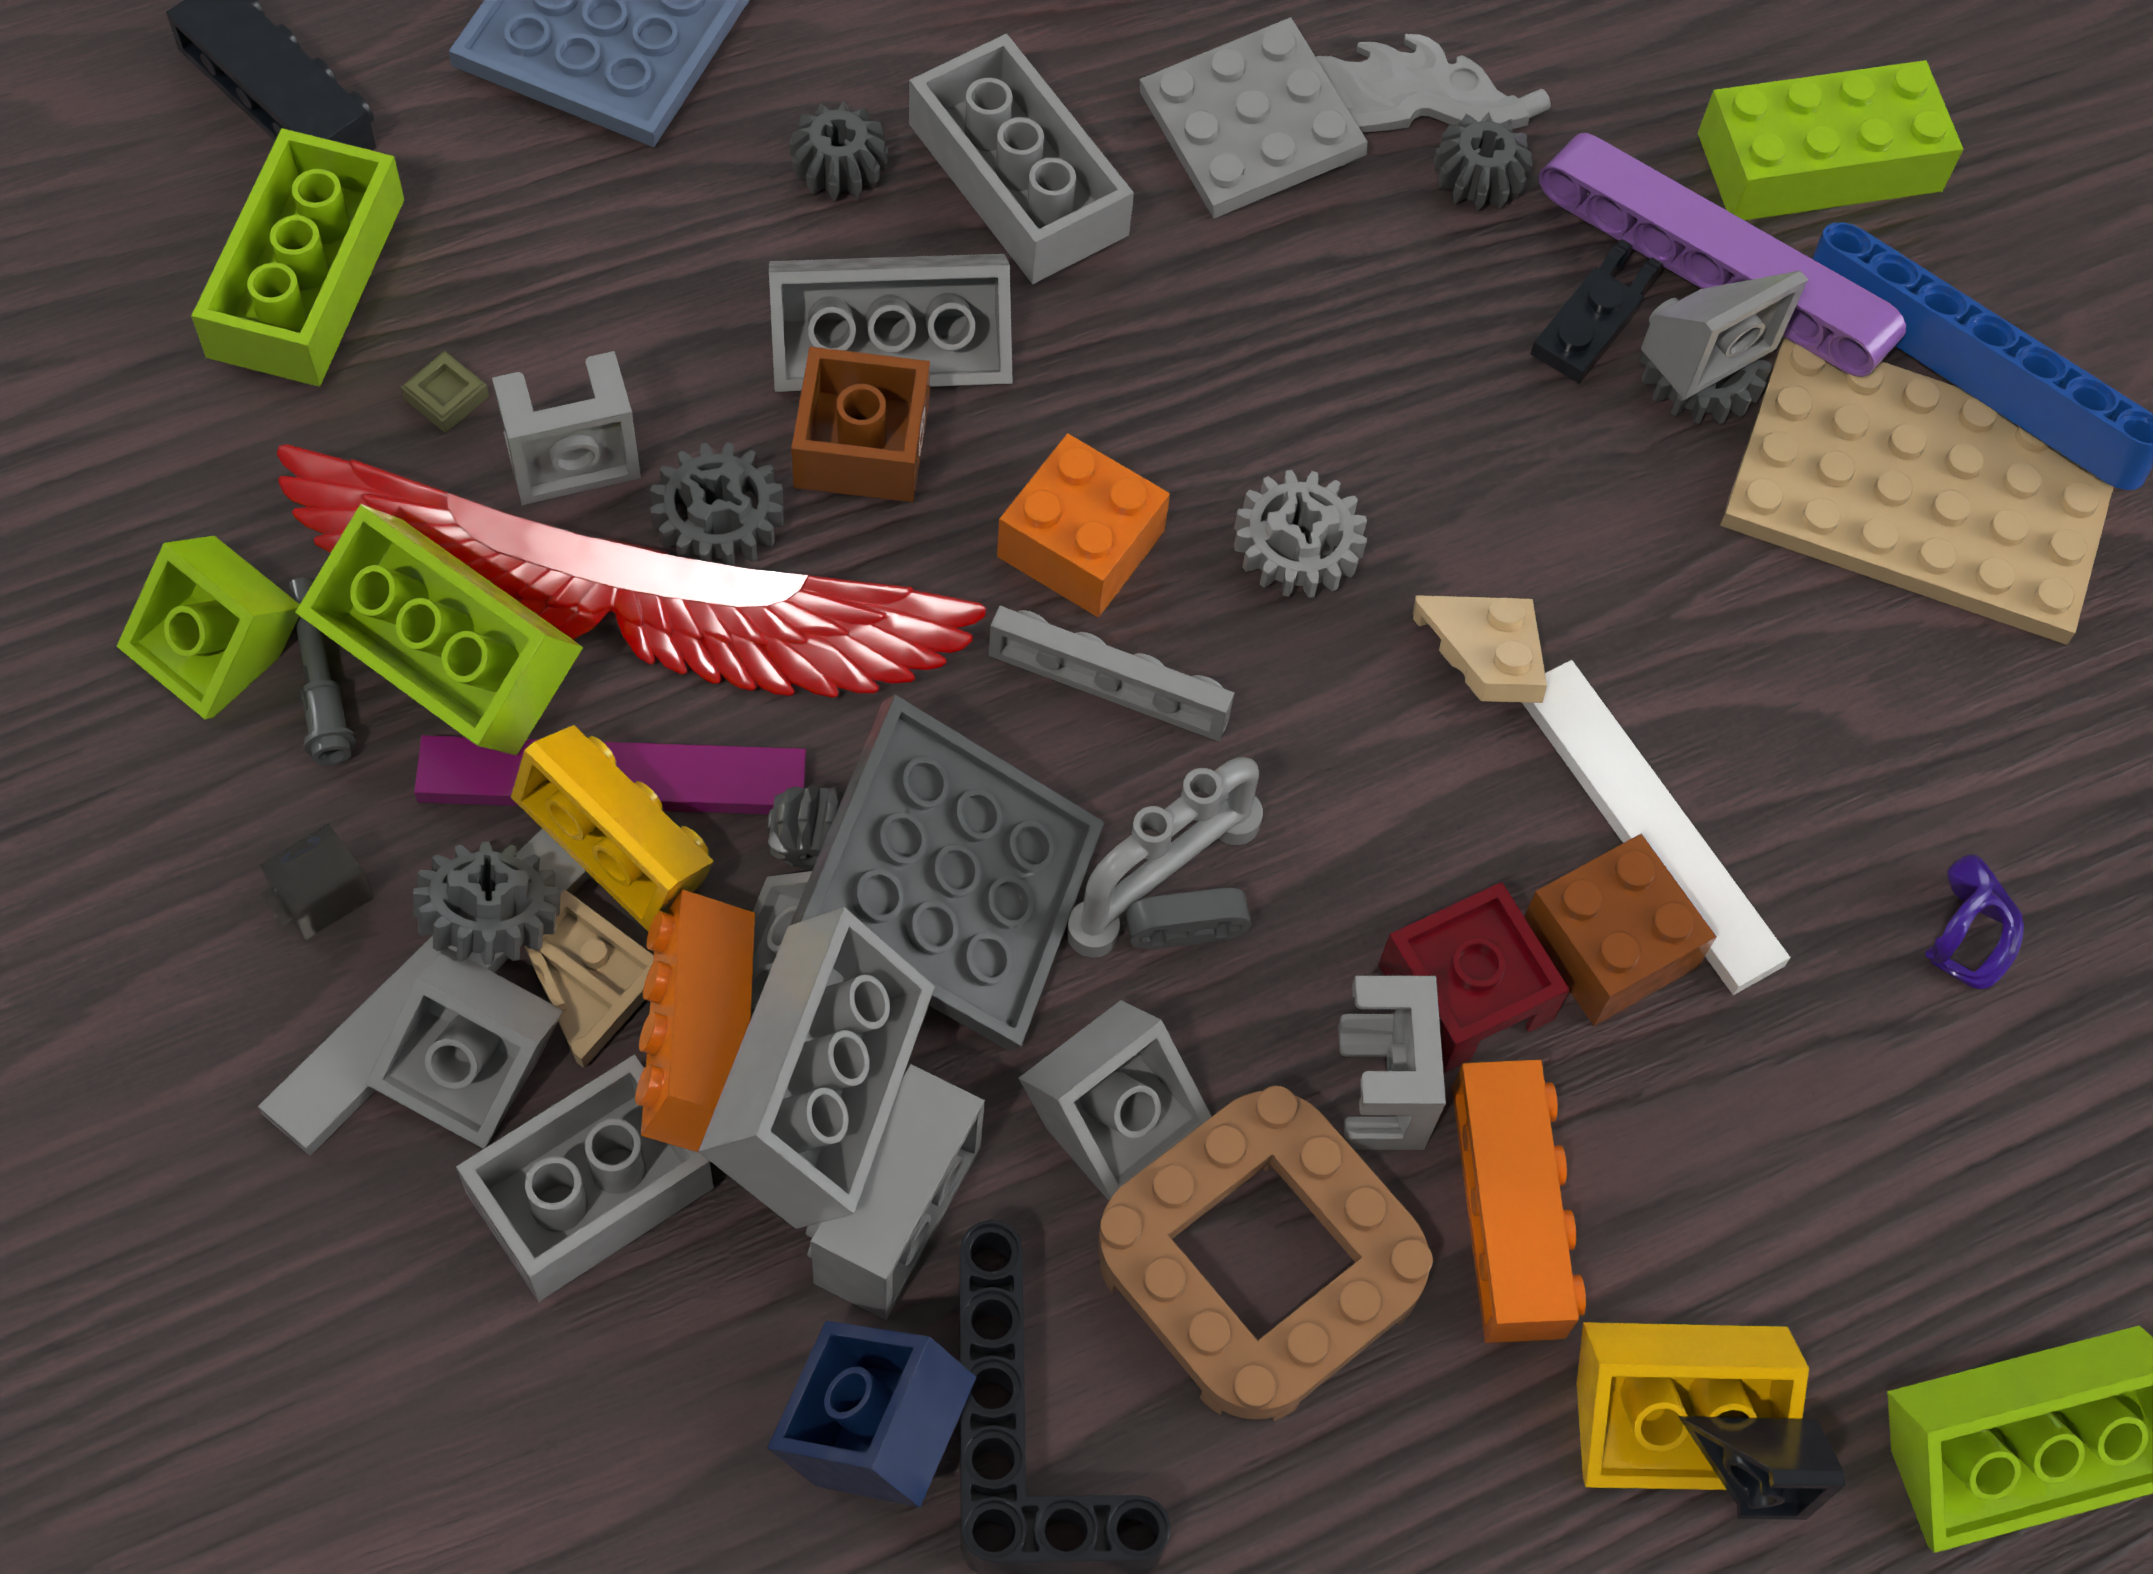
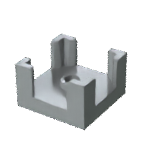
M615 351L590 356L585 361L595 398L533 411L525 377L520 372L492 378L505 429L503 431L522 505L641 479L632 410Z
M1355 976L1352 984V997H1355V1006L1357 1008L1396 1009L1394 1014L1342 1015L1338 1024L1339 1052L1345 1057H1387V1071H1366L1363 1073L1360 1080L1361 1098L1359 1100V1110L1361 1115H1396V1117H1347L1344 1121V1138L1353 1150H1424L1446 1104L1436 976Z

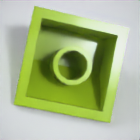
M216 536L165 542L161 547L116 647L206 720L214 718L279 659L299 618V615L295 612L300 604Z

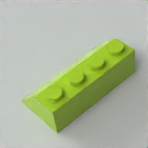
M2141 1326L2123 1329L1887 1391L1891 1452L1927 1546L1934 1553L2153 1494V1337Z

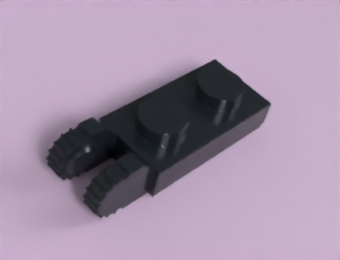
M1623 239L1619 240L1615 247L1607 254L1600 268L1595 267L1534 341L1530 354L1578 384L1581 383L1638 312L1644 296L1655 283L1664 264L1653 257L1650 258L1640 268L1631 286H1626L1614 277L1629 261L1633 245Z

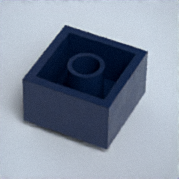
M825 1321L767 1449L817 1487L920 1508L976 1380V1376L929 1336Z

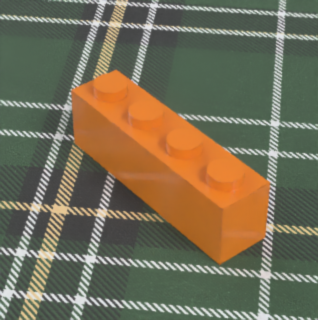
M681 889L667 913L659 911L651 923L647 936V949L654 951V958L643 988V998L650 1001V1014L643 1025L639 1040V1050L647 1053L646 1067L639 1078L635 1093L636 1105L643 1106L641 1136L691 1151H699L751 1020L754 912Z
M1542 1060L1462 1063L1452 1085V1095L1485 1343L1566 1339L1578 1322L1579 1316H1584L1586 1293L1581 1275L1572 1274L1569 1250L1575 1249L1576 1224L1572 1210H1563L1560 1186H1564L1566 1183L1567 1163L1562 1145H1554L1551 1122L1556 1121L1558 1111L1555 1086L1552 1082H1545Z

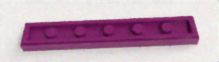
M421 735L414 790L417 803L519 806L511 798L520 763L524 750L539 739H527L516 756L477 746L466 737ZM603 742L613 753L616 759V766L633 783L640 781L654 791L662 803V811L769 814V810L773 808L776 795L785 792L786 789L793 786L805 788L806 749Z

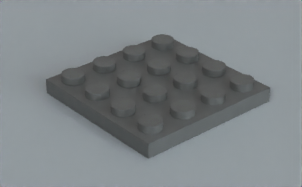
M894 694L881 704L790 925L845 907L935 986L929 1006L1009 1051L1021 1047L1104 821Z

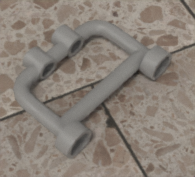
M1237 757L1227 761L1214 771L1208 768L1194 769L1184 779L1181 797L1165 809L1149 806L1141 809L1136 814L1133 821L1132 834L1110 851L1096 866L1087 882L1084 902L1078 904L1071 911L1068 919L1067 939L1070 946L1077 953L1091 958L1108 954L1115 947L1120 930L1119 916L1131 904L1143 898L1215 840L1219 839L1230 845H1243L1256 837L1263 817L1262 805L1255 796L1259 779L1257 763L1251 758ZM1204 792L1208 794L1210 797L1201 798L1193 793ZM1193 820L1198 821L1192 827H1190L1183 834H1181L1179 837H1177L1174 841L1171 842L1172 836L1178 833L1181 829H1183ZM1155 830L1159 832L1161 835L1155 837L1149 836L1145 834L1143 831ZM1143 859H1148L1147 862L1118 883L1131 868Z

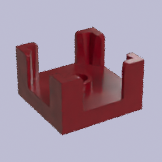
M1503 882L1390 933L1378 964L1384 976H1436L1443 1073L1471 1060L1481 1040L1526 1018L1528 1019L1525 1028L1528 1032L1555 1020L1570 991Z

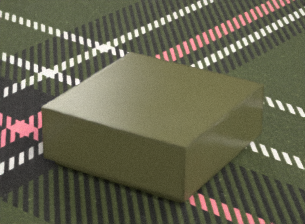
M443 351L401 386L403 399L444 433H447L489 397L487 385L446 351Z

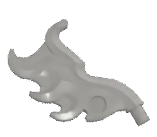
M1405 34L1404 46L1414 50L1415 52L1413 53L1400 52L1393 47L1378 42H1358L1357 53L1368 57L1365 61L1349 62L1332 56H1316L1362 133L1409 128L1412 121L1420 116H1429L1447 124L1458 126L1465 114L1470 115L1479 122L1488 112L1492 121L1498 124L1511 119L1512 128L1515 129L1527 126L1529 118L1545 112L1551 107L1549 96L1544 89H1538L1520 98H1517L1515 95L1506 96L1496 89L1483 68L1463 55L1456 58L1455 64H1449L1445 52L1440 45L1429 37L1420 34Z

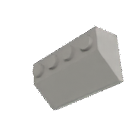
M1005 254L769 261L775 392L802 391L809 346L930 361V386L1013 384L1010 264Z

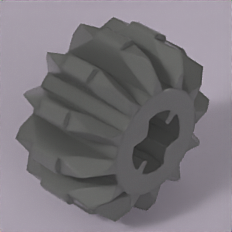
M844 100L838 110L830 111L820 103L816 116L801 114L798 130L792 132V138H790L789 142L790 155L793 156V171L796 174L797 180L807 181V187L811 195L825 189L828 190L833 202L840 192H848L858 200L862 186L876 188L877 182L880 179V171L885 170V165L888 161V148L885 146V132L882 129L881 122L871 121L866 107L853 113L849 112V108Z
M1488 112L1478 122L1470 115L1465 114L1458 126L1448 125L1447 130L1442 134L1440 147L1436 149L1433 163L1435 165L1434 171L1439 173V190L1453 191L1454 204L1465 199L1473 201L1477 212L1484 206L1485 202H1489L1500 210L1508 198L1517 199L1519 193L1524 189L1526 176H1529L1533 160L1531 159L1532 152L1527 150V134L1512 133L1511 119L1498 124L1492 121Z
M812 784L806 789L793 786L786 789L785 792L776 795L773 808L769 810L766 830L769 831L767 845L770 847V854L777 860L785 861L790 867H802L812 871L844 796V792L837 791L835 786L826 789Z

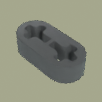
M1218 888L1144 898L1131 904L1125 911L1131 945L1145 950L1229 940L1243 935L1252 927L1245 892L1235 888Z

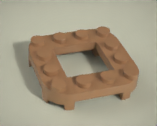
M1271 1086L1263 1091L1250 1093L1235 1099L1122 1185L1111 1197L1104 1210L1098 1235L1099 1270L1111 1292L1116 1289L1120 1291L1202 1390L1200 1399L1209 1408L1219 1415L1224 1411L1230 1415L1246 1419L1272 1418L1273 1421H1276L1291 1414L1305 1397L1396 1323L1400 1326L1411 1314L1427 1283L1429 1271L1433 1263L1432 1253L1428 1248L1424 1233L1412 1215L1318 1109L1282 1086ZM1271 1168H1274L1355 1263L1262 1338L1257 1340L1172 1239L1260 1170L1264 1169L1268 1172Z

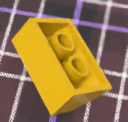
M572 725L534 741L524 750L511 798L648 932L655 915L659 911L667 913L681 889L693 893L704 883L714 862L708 856L709 850L705 842L692 829L686 826L680 828L662 811V803L651 788L640 781L633 783L616 766V759L613 753L600 739L594 736L587 738L575 725Z
M1583 1322L1577 1374V1397L1582 1471L1585 1487L1727 1490L1678 1416L1802 1419L1809 1367L1789 1328L1781 1326Z

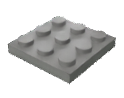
M1291 17L1140 79V93L1213 219L1367 155L1368 141Z

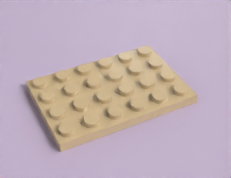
M1783 336L1720 526L2067 645L2076 633L2114 487L2105 483L1957 386L1882 361L1869 375L1864 377L1853 376Z

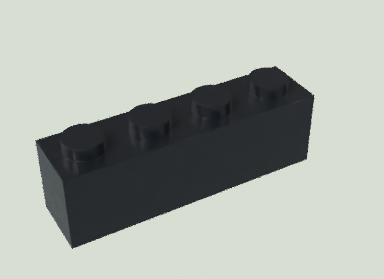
M184 0L166 12L178 50L274 141H276L281 128L372 151L377 148L371 122L374 121V115L364 98L355 91L348 93L337 83L328 65L318 57L312 60L302 51L293 33L283 24L274 25L265 16L257 0Z

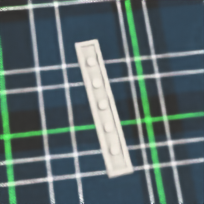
M1570 660L1545 673L1547 687L1543 703L1522 702V704L1621 841L1625 843L1642 833L1717 936L1705 957L1730 992L1735 995L1785 967L1791 957L1575 663Z

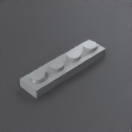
M999 606L990 625V657L1218 742L1221 741L1229 721L1235 692L1224 689L1217 681L1202 675L1189 676L1167 668L1150 655L1141 653L1132 655L1106 645L1103 640L1093 634L1067 631L1049 624L1043 617L1030 611L1021 610L1016 612Z

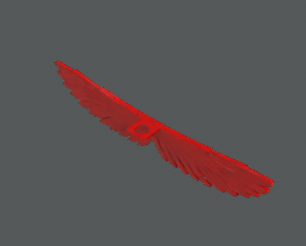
M288 444L280 445L277 450V456L283 466L297 476H280L278 478L283 494L291 501L306 506L293 509V516L305 527L323 534L316 536L313 541L315 545L329 553L334 549L360 504L404 520L572 640L592 630L610 611H613L624 639L639 659L652 665L655 664L657 657L666 668L682 675L688 673L687 663L696 674L713 684L721 683L723 675L732 685L738 688L754 691L758 688V684L762 689L778 695H794L795 689L792 684L798 685L814 694L831 698L839 695L838 688L855 693H877L880 687L875 680L886 683H910L916 679L915 674L910 669L931 670L944 666L947 663V659L937 652L952 653L963 650L973 641L974 636L958 628L975 624L986 616L987 608L979 602L916 591L913 587L749 569L669 555L670 552L624 541L589 537L509 514L358 460L351 459L349 461Z

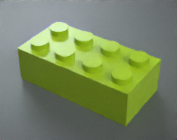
M1927 60L1713 90L1698 130V136L1725 208L1728 212L1742 220L1943 192L1964 150Z
M281 128L191 315L206 358L318 387L321 386L404 202L394 156Z
M362 504L358 507L295 612L477 746L516 756L583 649L580 644L404 520Z

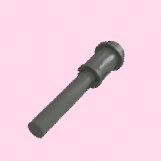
M308 577L292 580L289 583L291 598L300 604L314 581ZM299 616L296 622V629L306 685L303 686L304 690H300L299 693L300 699L303 702L308 735L303 741L304 749L318 765L332 766L341 764L351 757V749L356 744L354 732L346 726L341 698L342 689L339 683L331 679L324 634Z

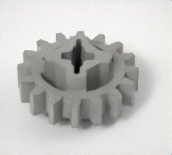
M1287 470L1284 483L1278 485L1275 480L1267 476L1263 478L1260 493L1248 490L1245 495L1243 509H1238L1234 526V529L1237 530L1234 549L1237 552H1245L1242 568L1245 572L1260 568L1262 575L1259 585L1264 588L1274 580L1282 582L1283 596L1289 597L1295 585L1303 586L1308 598L1315 597L1317 585L1321 582L1333 592L1338 589L1341 574L1352 578L1355 574L1359 558L1363 557L1367 538L1363 536L1367 519L1363 515H1354L1358 499L1355 496L1340 499L1338 492L1341 483L1337 480L1328 484L1326 488L1318 485V472L1311 471L1306 482H1298L1293 470ZM1322 555H1328L1325 558L1320 559Z

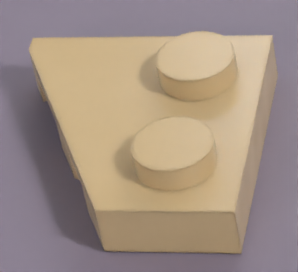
M1416 595L1413 620L1419 627L1429 624L1440 637L1439 651L1451 666L1459 669L1464 674L1465 683L1480 701L1543 703L1547 683L1533 599Z
M564 890L561 893L560 914L557 916L554 935L543 934L542 948L538 951L525 945L524 948L549 1003L563 1010L558 1023L576 1063L585 1068L644 1002V983L648 971L653 964L654 955L567 890Z

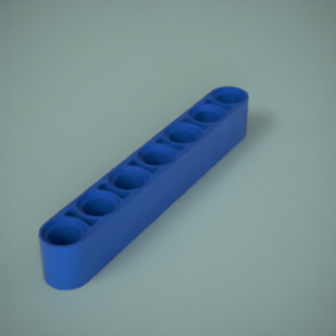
M1844 222L1832 223L1824 228L1811 259L1882 298L1900 312L1906 323V333L1895 345L1896 347L2105 483L2124 490H2136L2143 486L2153 468V413L1863 229Z

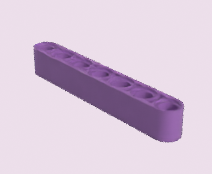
M1579 133L1574 136L1540 171L1539 183L1543 192L1558 206L1615 239L1625 240L1633 245L1632 249L1648 258H1655L1664 264L1663 267L1701 289L1801 271L1808 278V281L1783 336L1848 374L1859 377L1869 375L1906 333V323L1903 316L1887 301L1594 135Z

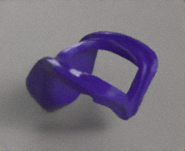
M1972 854L1961 857L1947 870V877L1953 893L1964 903L1947 924L1943 935L1937 937L1934 946L1926 950L1925 956L1930 959L1933 965L1964 984L1975 989H1985L1993 986L2000 980L2016 959L2023 939L2024 923L2020 910L1991 869L1978 855ZM1980 912L2003 923V931L1993 952L1973 972L1951 960L1950 957L1963 941L1973 919Z

